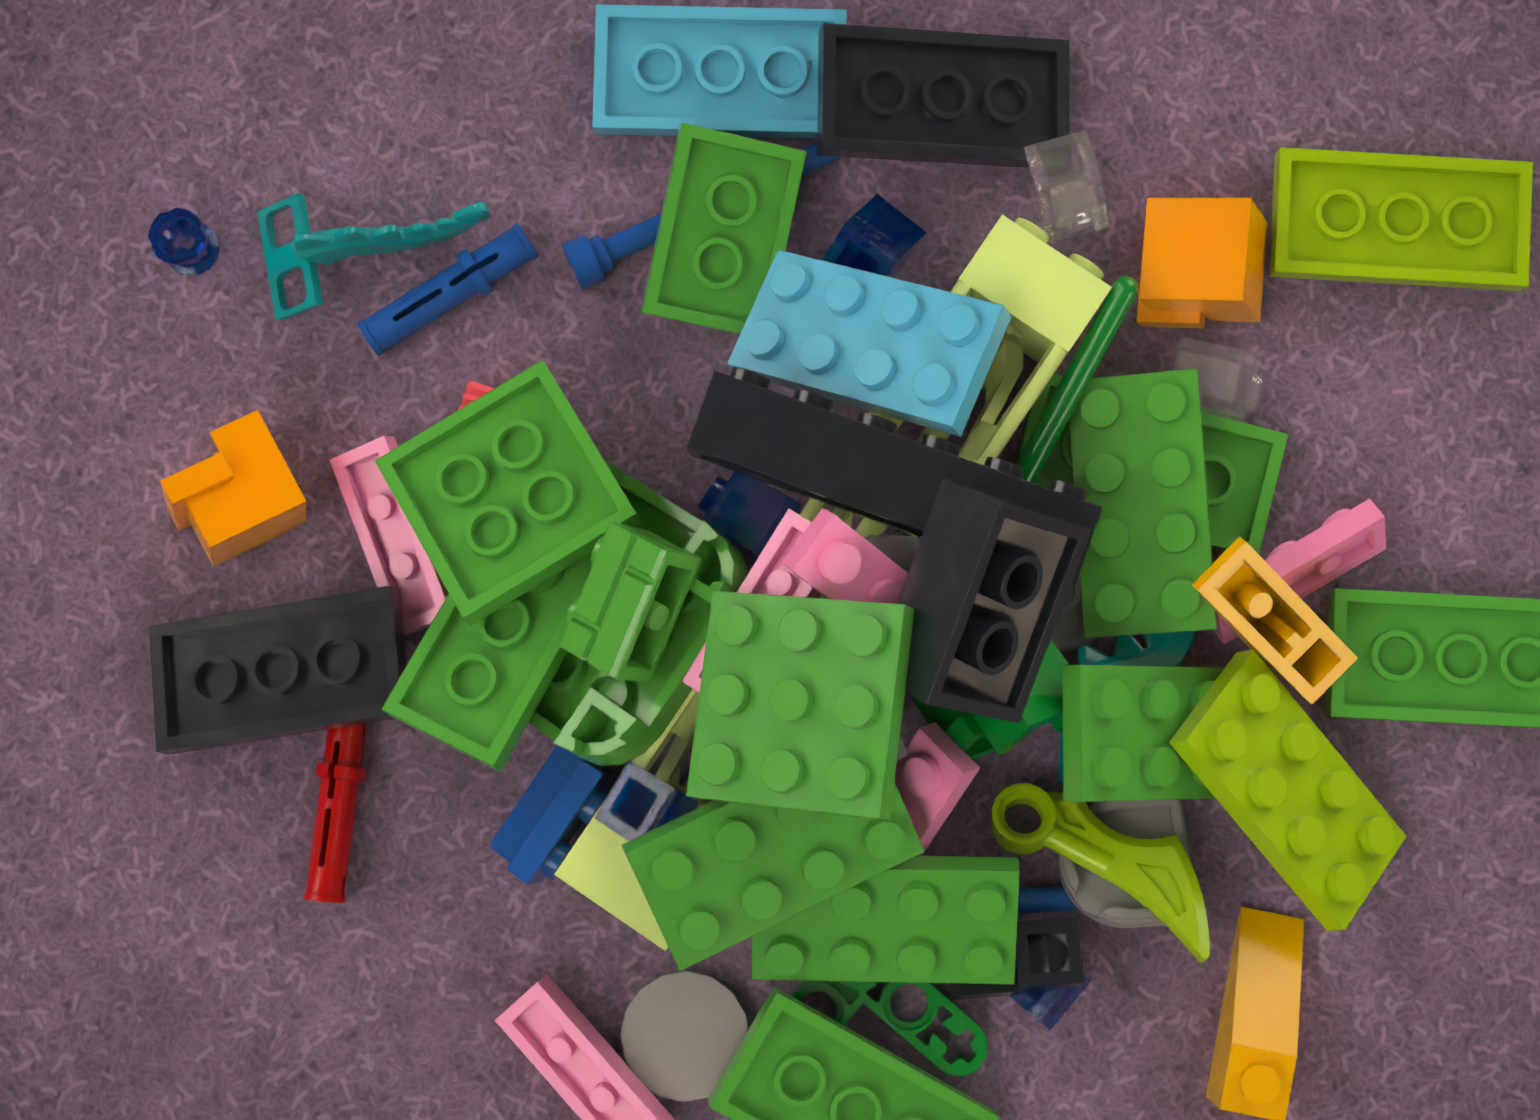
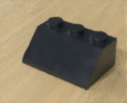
M943 478L897 603L905 604L915 609L905 693L928 705L1019 723L1091 529L998 495Z

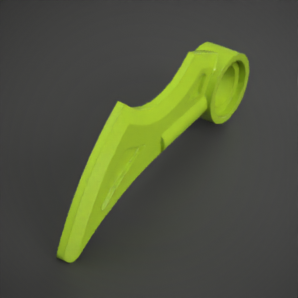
M1029 783L1013 784L1004 788L998 794L991 810L990 831L995 841L1002 848L1019 855L1032 854L1041 850L1044 846L1048 847L1135 898L1174 933L1198 962L1202 963L1208 959L1210 955L1209 928L1203 895L1191 861L1177 834L1155 839H1140L1122 835L1099 820L1086 802L1064 801L1063 792H1045L1040 787ZM1016 804L1031 806L1038 812L1041 818V825L1036 831L1029 834L1015 832L1007 825L1005 812Z

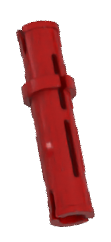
M367 724L327 730L323 763H316L315 776L321 777L312 834L306 891L303 894V899L331 903L346 902L345 889L353 841L360 781L366 782L368 772L367 768H361Z

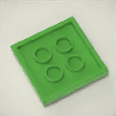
M541 360L375 460L462 618L470 626L592 553L596 542L606 534L611 521L633 527L641 523L640 518L544 360Z
M713 591L686 796L698 799L890 821L915 609L905 604Z

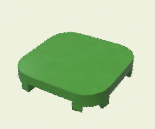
M606 462L607 466L641 520V523L635 527L650 531L702 559L651 683L609 676L588 664V661L582 660L568 652L529 721L532 726L553 740L555 745L599 766L624 764L644 754L663 734L692 691V688L683 683L682 680L706 643L712 592H737L748 575L742 553L725 536L705 520L701 521L609 462Z

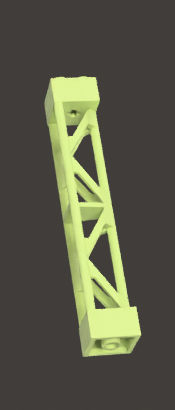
M1001 215L951 290L952 293L1004 305L1012 316L981 388L986 390L985 405L959 453V457L984 465L987 457L997 458L1112 288L1101 280L1104 273L1094 263L1078 254H1071L1067 258L1047 244L1049 237L1041 228L1023 218H1017L1013 222L1004 215ZM1024 353L1038 362V364L995 426L994 423L1023 370ZM871 411L868 412L896 423V430L904 422L903 420L889 417L886 415L878 414ZM925 427L916 442H921L923 434L933 435L945 440L948 439L950 434ZM810 498L799 515L812 522L822 508L827 509L829 505ZM835 507L833 514L852 527L853 513ZM864 517L855 531L864 538L869 535H880L886 531L888 526ZM692 689L663 734L644 754L632 760L554 874L664 951H666L668 945L621 845L714 801L709 800L705 802L703 801L704 799L687 797L685 794L687 792L688 778L683 786L679 784L680 765L694 738L699 693ZM676 734L641 802L640 823L622 812V810L671 737Z

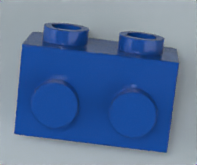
M556 745L490 843L492 850L511 862L506 870L526 884L542 883L546 877L553 880L556 877L554 875L573 847L569 842L583 822L587 825L610 794L606 788L614 775L601 766L579 758Z

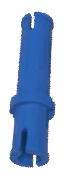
M518 222L512 225V228L472 253L467 248L456 255L459 261L411 289L368 318L358 321L357 325L374 352L381 356L385 353L384 351L426 325L431 324L437 318L477 293H480L482 297L494 291L491 286L493 283L528 261L538 258L537 252Z

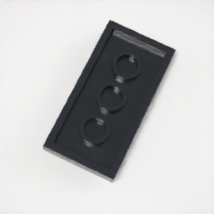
M823 23L818 32L817 155L1062 170L1069 164L1070 40Z
M385 586L149 626L156 752L170 755L393 720L394 718L385 713L382 707L407 666L400 590L393 586Z

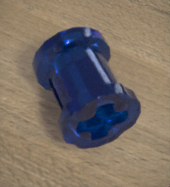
M174 208L169 212L160 213L151 223L148 239L152 244L154 255L166 264H169L179 274L187 276L201 275L210 270L217 261L220 251L219 239L215 232L191 211ZM165 230L169 232L167 236H164ZM178 236L183 238L192 236L195 239L194 245L190 249L186 247L176 248L174 243ZM206 250L207 253L203 256L202 253Z

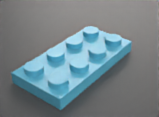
M596 4L592 121L594 134L677 136L680 123L683 122L748 138L817 139L818 32L823 23L846 24L847 9Z
M778 250L727 364L731 368L739 367L758 373L768 378L770 383L793 390L809 391L832 401L961 437L1012 316L1005 306Z

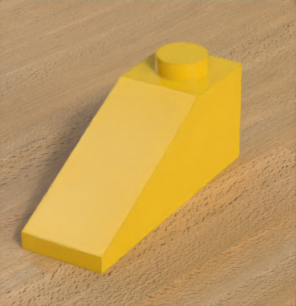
M1240 536L1192 584L1233 632L1250 649H1254L1278 677L1311 705L1358 659Z
M1240 906L1206 1098L1221 1110L1271 1120H1286L1298 1048L1305 920L1303 918Z

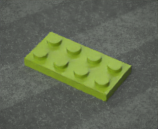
M1280 147L1274 157L1269 277L1520 292L1529 287L1533 162Z
M1254 649L1236 652L1169 743L1327 931L1345 930L1407 836Z

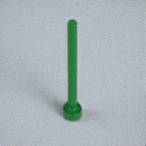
M1122 276L1115 280L1015 463L1025 469L1022 479L1035 483L1133 304L1139 288L1137 282L1132 277Z

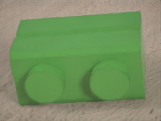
M611 521L606 534L596 542L592 550L591 562L593 566L582 593L573 601L568 609L566 616L568 627L560 647L574 656L588 661V664L609 676L651 683L702 558L679 546L673 545L672 542L650 531Z

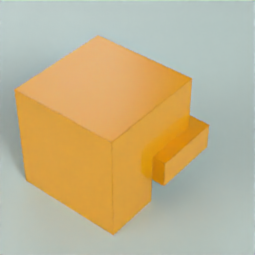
M1252 198L1147 199L1136 321L1140 326L1204 329L1205 317L1208 320L1225 322H1260L1268 222Z
M258 410L210 432V436L218 449V452L214 453L212 457L160 480L167 510L177 529L180 531L188 526H192L213 567L257 547L306 521V500Z

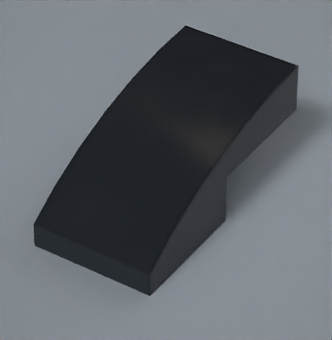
M1078 918L1017 921L1014 984L949 983L951 1000L1026 994L1084 985L1085 979Z

